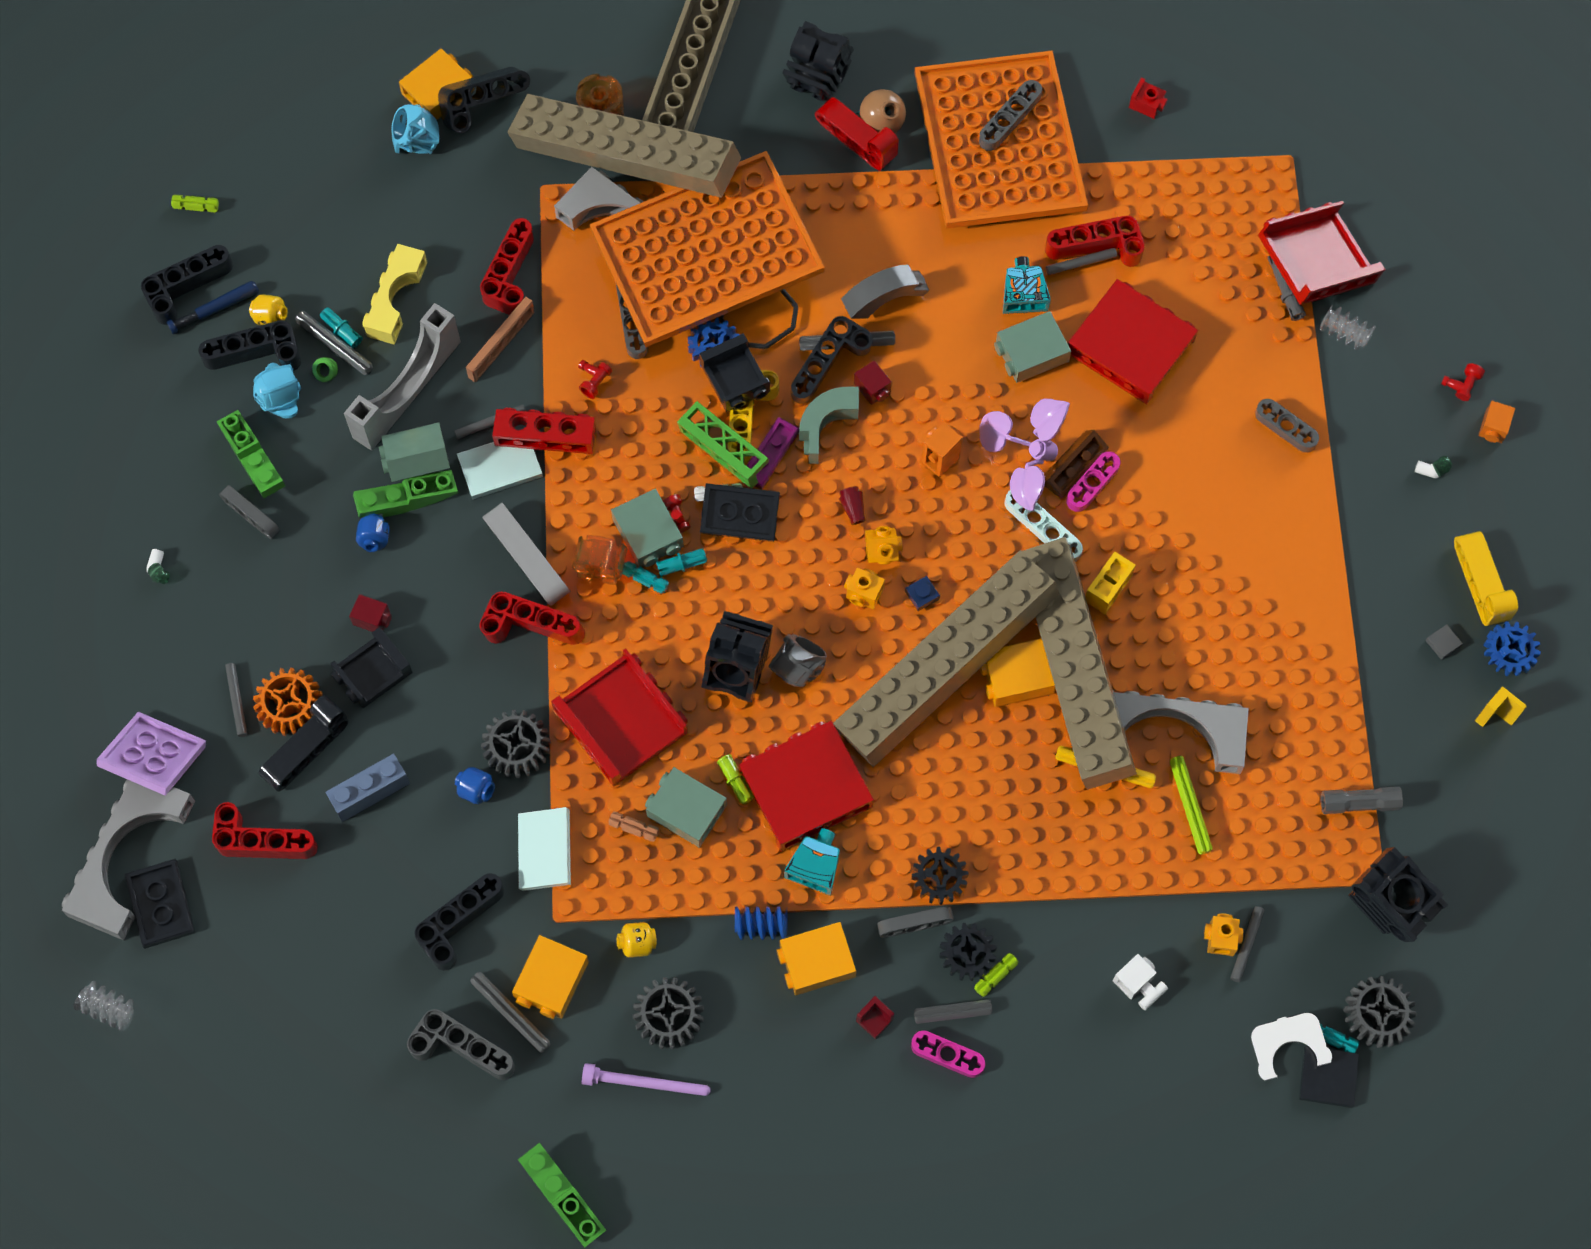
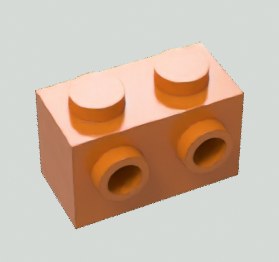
M945 422L938 428L935 426L930 430L923 445L922 463L938 477H941L960 458L963 438L958 429L948 426Z

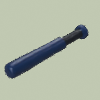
M249 281L194 309L195 311L178 320L167 321V324L172 334H176L180 328L194 321H201L257 295L259 292L255 282Z

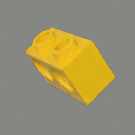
M1114 552L1087 589L1085 596L1087 603L1106 614L1133 576L1136 565Z

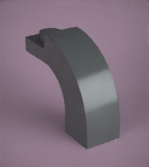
M899 265L877 272L862 280L850 289L841 300L851 319H868L880 306L888 301L902 296H924L929 291V288L920 271H912L909 265Z

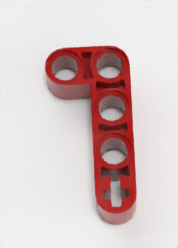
M831 97L815 112L816 120L825 129L876 170L881 171L898 155L899 140L891 129L884 127L877 132L838 99Z
M1121 216L1052 230L1047 236L1045 253L1050 259L1059 260L1117 248L1122 263L1126 266L1134 267L1141 262L1145 246L1137 220L1132 216ZM1123 229H1127V230H1129L1130 232H1127V233H1126V232H1124V231H1122V230H1123ZM1099 234H1105L1107 237H1101ZM1077 238H1080V239H1083L1084 241H1083V242H1079V241H1077L1076 239H1077ZM1128 250H1134L1137 253H1130Z
M519 218L512 222L480 284L484 304L508 315L524 299L522 289L512 283L534 241L532 225L527 219ZM511 251L517 252L513 255L508 254ZM500 271H506L505 274H497ZM490 291H497L494 294H487ZM512 299H518L515 303L509 302Z
M502 591L495 593L491 597L479 625L487 640L494 644L501 643L506 639L512 624L570 645L579 644L585 638V629L575 616ZM509 603L507 608L499 610L502 604ZM531 611L528 617L521 618L524 612ZM548 619H554L552 624L544 626ZM498 625L496 631L489 632L491 627Z
M225 802L216 808L212 843L223 856L309 859L317 853V842L308 830L242 828L243 817L233 803ZM235 813L232 820L223 821L226 814ZM232 838L228 846L223 847L220 845L223 839ZM250 839H258L255 846L246 847ZM277 839L284 840V843L281 847H272L273 843ZM307 840L308 843L304 845V848H301L299 845H303L304 841Z

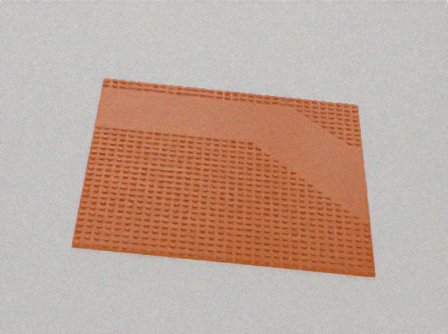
M1291 155L1078 163L1088 203L1087 211L947 229L934 169L779 175L825 267V272L785 289L798 304L796 328L794 331L767 349L748 347L760 370L773 371L779 378V393L775 399L769 401L754 400L751 445L758 449L778 417L799 428L805 409L816 397L834 388L856 387L854 384V373L874 360L892 381V386L888 398L882 402L877 401L872 405L859 391L858 419L835 420L823 428L819 436V464H809V455H804V441H799L798 433L762 489L780 492L774 542L700 534L703 501L695 500V487L705 486L706 483L728 484V486L740 483L743 488L749 487L681 433L677 421L696 401L727 426H729L730 411H725L704 370L700 367V359L693 361L692 354L688 352V337L691 336V329L648 346L647 355L641 359H634L628 355L616 283L590 228V224L609 216L593 218L580 225L577 229L572 230L556 218L554 205L575 184H552L540 187L544 413L563 412L566 415L575 416L577 414H587L590 417H595L596 424L593 454L545 450L546 560L570 590L567 595L550 608L575 616L585 629V638L576 645H570L548 637L551 809L563 807L570 809L571 885L552 887L553 920L556 923L735 915V906H738L740 914H743L745 906L749 907L751 914L754 913L756 906H759L761 914H764L766 906L770 907L772 913H775L777 906H780L782 913H785L786 909L788 913L941 906L936 898L932 904L929 903L930 896L926 895L921 898L920 893L922 890H914V884L918 881L911 880L912 874L916 873L913 870V864H920L918 856L926 857L927 849H930L932 853H936L937 847L941 848L942 853H945L950 848L951 856L959 853L958 862H966V867L962 871L969 872L968 878L963 879L967 881L966 888L959 887L962 890V895L959 897L953 894V902L944 898L943 905L1351 887L1366 869L1370 868V865L1382 853L1377 810L1323 814L1320 801L1321 793L1324 790H1372L1374 786L1312 302L1302 305L1306 312L1304 318L1298 321L1291 320L1287 306L1281 300L1280 288L1267 259L1270 255L1258 237V234L1264 227L1263 224L1267 220L1274 217L1276 219L1282 218L1292 212L1295 214L1300 213L1294 159ZM655 181L613 182L616 185H622L628 191V194L634 198L641 199L643 202L678 188ZM1121 216H1132L1137 220L1145 246L1141 262L1137 266L1129 267L1124 265L1120 259L1118 249L1115 248L1117 251V257L1052 275L1047 274L1046 266L1089 255L1084 254L1059 260L1050 259L1045 253L1047 236L1052 230ZM1123 229V230H1122V231H1124V232H1126V233H1127V232H1130V231L1127 230V229ZM1099 234L1101 237H1107L1105 234ZM1077 238V239H1076V240L1079 241V242H1083V241H1084L1083 239H1080V238ZM1128 250L1130 253H1137L1134 250ZM1026 256L1029 258V266H1039L1042 268L1050 295L1048 311L1003 314L1006 271L1008 268L1015 267V258ZM909 265L912 271H920L925 278L929 291L924 296H902L890 300L880 306L868 319H851L841 300L850 289L862 280L894 266ZM1116 279L1129 283L1133 286L1134 290L1142 295L1151 297L1156 304L1170 309L1175 316L1183 321H1189L1198 330L1195 342L1190 343L1155 389L1153 397L1147 405L1071 356L1069 362L1016 383L1014 377L1009 376L1005 369L1006 362L1003 356H999L994 347L997 332L1049 311L1068 344L1069 340ZM778 291L724 314L723 319L728 321L730 327H736V334L741 335L744 333L748 342L766 344L791 327L794 307ZM838 316L849 318L869 332H895L896 341L894 345L872 346L870 352L864 356H858L843 348L812 398L804 404H799L792 399V382L813 351L800 350L799 338L801 336L823 335L831 321ZM633 320L628 322L627 327L629 329H637ZM838 325L834 328L838 334L847 332V328L843 325ZM633 337L635 350H640L638 337ZM702 338L699 339L698 347L700 346V342L703 341ZM821 349L827 355L835 351L834 349ZM582 360L596 367L603 362L610 366L613 371L597 387L598 395L595 399L586 397L579 390V386L583 381H590L593 377L585 370L583 371L578 368ZM816 365L808 368V371L813 375L820 374L822 371ZM806 379L804 386L801 389L798 388V394L800 395L802 392H806L808 384ZM1042 399L1069 402L1070 405L1066 418L1059 432L1051 439L1058 447L1057 457L1053 461H1044L1043 464L1033 466L1039 467L1045 474L1083 432L1095 430L1109 447L1106 452H1114L1119 456L1120 467L1104 489L1081 512H1075L1068 507V493L1060 499L1045 486L1037 503L1082 543L1081 557L1075 563L1085 596L1087 589L1114 552L1136 565L1133 576L1106 614L1088 604L1112 689L1118 693L1135 691L1143 696L1160 694L1168 699L1185 697L1193 702L1210 700L1218 705L1236 703L1240 704L1243 708H1249L1245 764L1241 774L1216 772L1211 748L1198 730L1179 719L1159 716L1143 719L1125 731L1135 768L1156 775L1153 788H1147L1124 780H1117L1087 790L1081 780L1078 766L1056 759L1059 746L1073 749L1056 688L1054 694L995 707L993 699L989 700L985 688V685L988 684L987 678L981 675L979 669L874 767L840 735L874 799L873 808L828 829L835 833L831 846L840 849L831 896L785 879V868L801 842L780 852L776 844V838L755 797L750 802L741 804L732 787L727 786V779L717 761L723 756L731 754L739 768V764L742 763L741 761L745 757L752 754L757 756L765 752V749L772 744L778 743L780 745L785 743L795 733H806L818 722L824 721L827 723L832 720L834 723L1020 550L1023 551L1044 544L1014 517L1004 504L1006 494L1010 491V479L1014 470L1017 468L1025 469L1026 463L1036 460L1031 456L1029 446L1006 439V444L1001 451L989 452L981 444L979 428L982 418L987 413L1000 411L1007 414L1013 422V427L1008 435L1033 442L1039 439L1033 433L1035 427L1031 424L1030 420L1036 403ZM1263 399H1272L1315 429L1319 434V442L1316 448L1311 452H1302L1258 421L1255 416L1258 403ZM744 405V406H743L742 408H740V409H745V408L748 407V406H747V405ZM1268 408L1263 410V413L1266 415L1271 413L1272 410ZM697 411L690 421L694 424L705 423V415ZM1279 414L1277 415V418L1274 419L1275 423L1277 422V419L1280 416ZM1285 420L1280 423L1281 427L1286 431L1294 428L1290 421ZM945 422L948 426L958 429L963 438L960 458L941 477H938L922 463L923 445L930 430L935 426L938 428ZM739 426L735 430L744 431L746 428ZM544 427V432L550 430L549 427ZM720 427L709 428V436L711 438L722 437V429ZM1299 428L1297 429V432H1296V434L1294 435L1295 437L1297 436L1298 433H1300V429H1299ZM567 429L564 431V433L571 434L575 430ZM1309 436L1303 439L1304 443L1311 441ZM737 443V452H739L740 444ZM1105 462L1101 472L1104 474L1107 467L1112 466L1113 462ZM1091 476L1086 480L1091 487L1100 485V480L1095 476ZM853 486H858L859 491L863 492L864 516L866 520L856 525H851L850 519L839 501V492ZM655 488L662 501L675 494H679L682 499L680 509L685 521L689 522L691 528L681 533L684 547L678 553L682 555L703 549L707 557L706 563L687 568L685 572L680 570L661 577L669 582L668 588L663 594L654 591L653 587L648 588L633 580V577L630 576L629 578L621 573L625 562L630 561L634 564L636 562L612 520L611 509ZM1084 489L1079 497L1074 496V502L1082 501L1086 493ZM1012 497V502H1011V503L1014 505V504L1017 503V502H1016L1015 499ZM1030 512L1027 515L1029 521L1033 523L1041 520V516L1037 512ZM880 526L895 528L897 536L902 537L903 551H898L899 561H893L890 564L869 563L866 554L865 530H875ZM1054 528L1046 530V535L1050 539H1056L1060 536L1059 532ZM1073 546L1071 549L1072 552L1075 554L1076 547ZM677 554L672 555V556L666 555V556L660 558L658 561L666 560V559H669V558H672V557H675V556H678V555H677ZM656 563L649 567H642L657 575V578H660ZM857 568L862 570L870 569L877 576L885 579L884 590L874 610L864 605L862 607L856 606L846 598L847 589L844 588L845 582L849 574L854 575ZM927 576L939 593L940 599L918 611L906 594L905 588ZM724 611L773 625L768 658L762 669L760 682L752 703L738 699L727 692L712 691L701 687L710 639L717 623H720ZM1036 617L1004 647L1041 639ZM548 619V625L552 624L554 619ZM787 634L802 636L821 647L827 654L826 663L820 675L813 681L806 683L804 687L788 684L768 667L784 643L783 639ZM626 648L630 654L635 653L643 664L641 668L644 672H650L658 683L656 687L661 693L665 691L673 701L671 706L675 711L680 710L688 720L686 724L688 733L613 787L553 710L551 701L559 695L563 699L621 658L623 650ZM1177 756L1184 757L1212 844V850L1207 854L1200 855L1197 851L1171 769L1170 760ZM673 767L727 798L726 808L700 848L647 817V807H645L647 799L652 793L656 795L661 787L659 782L666 772L670 773ZM616 811L623 814V817L629 816L645 822L646 826L649 824L659 829L658 836L652 842L644 839V836L639 837L625 832L621 827H612L608 823L610 815ZM817 834V835H815V836H813V837H811V838L817 840V837H818L819 834ZM934 861L927 864L925 868H931ZM945 861L947 865L953 867L950 863ZM938 866V871L936 875H938V879L940 880L941 885L944 876H942L940 872V867ZM954 881V883H949L946 886V890L952 888L955 885L956 881ZM926 884L929 888L935 890L930 884Z

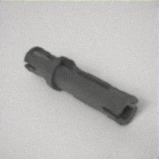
M1268 256L1267 259L1282 294L1281 300L1286 304L1291 320L1298 321L1304 318L1306 312L1303 306L1298 303L1274 261Z

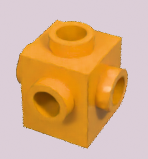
M880 526L875 530H865L866 554L869 563L890 564L893 561H899L898 551H903L902 537L897 536L895 528Z
M857 568L854 575L849 574L845 582L844 588L847 589L846 598L856 606L862 607L864 605L874 610L884 590L885 579L877 576L870 569L862 570Z
M1218 914L1213 916L1210 924L1206 923L1204 939L1208 940L1207 953L1227 956L1235 955L1238 944H1242L1243 928H1239L1240 919H1233V916L1230 914Z

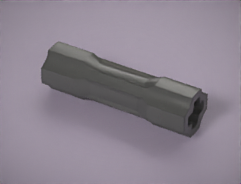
M1381 787L1379 789L1353 791L1324 790L1320 798L1323 814L1365 810L1394 811L1403 808V797L1400 787Z

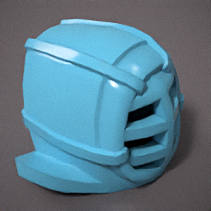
M408 104L397 109L391 128L395 153L399 154L400 148L409 153L432 154L440 140L439 125L436 118L418 104Z
M277 363L268 364L265 370L254 378L253 397L263 411H269L285 419L295 417L298 414L296 403L299 399L301 386L297 382V378H295L292 366L290 364L279 366Z

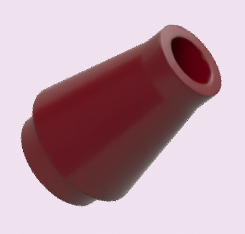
M858 486L841 490L839 492V501L848 515L851 525L865 522L863 492L859 491Z

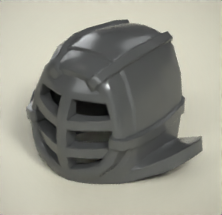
M787 634L783 639L784 643L768 667L788 684L804 687L806 683L813 681L820 675L825 666L827 654L812 641L796 634Z

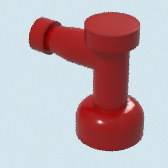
M582 360L578 368L583 371L585 370L593 377L590 381H583L579 386V390L586 397L595 399L598 395L597 387L613 371L610 366L603 362L596 367Z
M1469 363L1465 367L1464 373L1467 377L1464 383L1450 379L1448 376H1444L1441 385H1447L1457 390L1456 397L1463 401H1469L1471 397L1470 391L1475 381L1482 379L1485 374V370L1481 366Z
M675 494L665 498L663 502L667 510L671 511V517L680 533L689 530L691 526L689 522L685 521L680 509L682 504L680 495Z

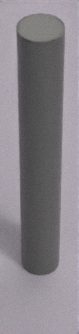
M1115 248L1048 265L1046 266V272L1048 275L1115 258L1117 257V251Z
M523 404L514 407L517 411H526ZM495 415L454 430L457 439L494 426Z
M229 663L225 665L237 736L245 737L248 735L236 665L235 663Z
M1255 906L1230 977L1232 981H1241L1265 911L1261 907Z

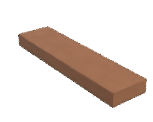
M525 297L466 366L469 379L477 382L535 313L532 300Z

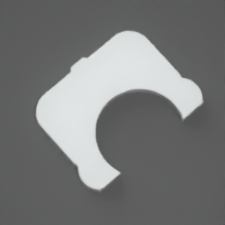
M1304 1013L1289 1018L1282 1017L1275 1022L1260 1025L1252 1032L1251 1039L1259 1063L1258 1072L1264 1081L1278 1078L1273 1069V1058L1277 1050L1289 1042H1301L1309 1046L1317 1057V1066L1326 1065L1332 1061V1053L1326 1047L1319 1020L1311 1013Z

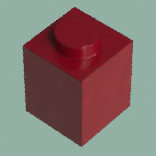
M875 360L854 373L855 386L859 387V391L871 405L888 398L891 393L892 381Z
M359 594L349 617L354 626L373 632L379 627L382 630L387 628L392 614H390L386 603Z

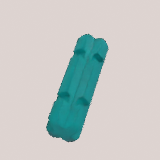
M630 561L625 562L622 567L621 573L629 578L630 576L633 577V580L648 588L653 587V590L660 594L665 593L668 588L669 582L661 577L657 578V575L642 567L637 568V565Z
M1320 1024L1325 1043L1338 1049L1342 1047L1345 1052L1355 1053L1359 1046L1357 1039L1352 1037L1346 1038L1345 1034L1327 1026L1323 1028L1322 1024Z

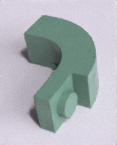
M839 387L828 390L816 397L805 409L799 427V441H804V455H809V464H819V436L827 424L840 419H858L859 387Z

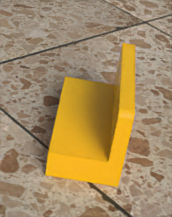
M1502 686L1475 721L1483 727L1496 713L1508 724L1513 725L1527 706Z

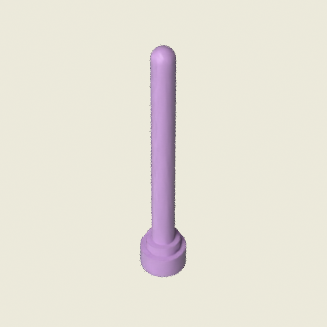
M585 1063L583 1068V1085L592 1086L593 1083L598 1084L601 1081L702 1096L710 1094V1087L707 1085L600 1071V1068L595 1067V1064Z

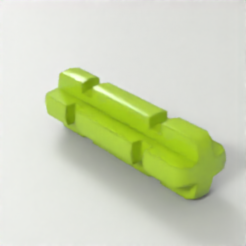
M173 195L171 205L174 209H183L185 207V210L205 211L207 209V212H217L219 202L216 198H207L205 200V197L185 196L183 198V195Z
M1008 953L1001 963L998 962L984 976V980L981 979L975 985L974 989L982 997L986 996L991 991V987L994 988L1009 974V970L1012 971L1018 965L1017 958Z

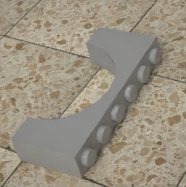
M591 167L554 205L556 218L572 230H575L588 220L616 214L643 201L628 194V191L622 185L613 183L603 171L598 172Z
M434 303L420 320V334L416 347L397 379L388 389L374 399L366 400L358 395L344 412L354 440L372 451L381 441V436L389 431L460 344L461 340L453 314Z
M1113 690L1124 731L1146 718L1162 716L1179 719L1193 726L1206 739L1213 753L1216 772L1241 774L1245 764L1249 708H1243L1240 704L1236 703L1218 705L1210 700L1193 702L1185 697L1168 699L1160 694L1143 696L1135 691L1118 693Z
M128 779L125 781L123 786L124 792L120 800H116L111 809L112 815L108 823L102 825L99 831L100 838L98 842L90 848L87 854L88 861L83 870L80 869L76 874L75 885L71 893H67L63 899L62 911L67 917L121 940L125 939L135 920V915L117 903L111 893L108 883L110 858L118 843L129 832L143 824L162 820L185 823L195 800L191 794L172 787L165 796Z

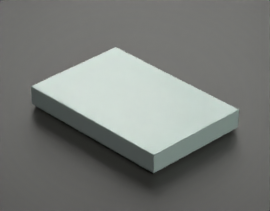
M494 442L457 453L472 500L543 477L534 449L495 446Z
M567 807L518 814L520 890L526 891L571 885L570 809Z

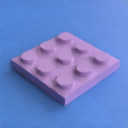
M137 712L97 758V766L166 796L205 749L206 740Z

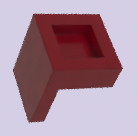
M874 996L857 1014L856 1022L876 1039L894 1020V1013Z

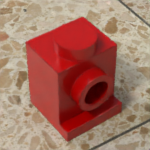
M1141 77L1131 96L1129 108L1154 119L1158 111L1163 112L1168 99L1165 98L1166 91L1145 82L1146 79Z

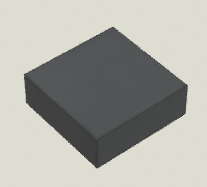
M1447 624L1425 640L1441 660L1463 644Z

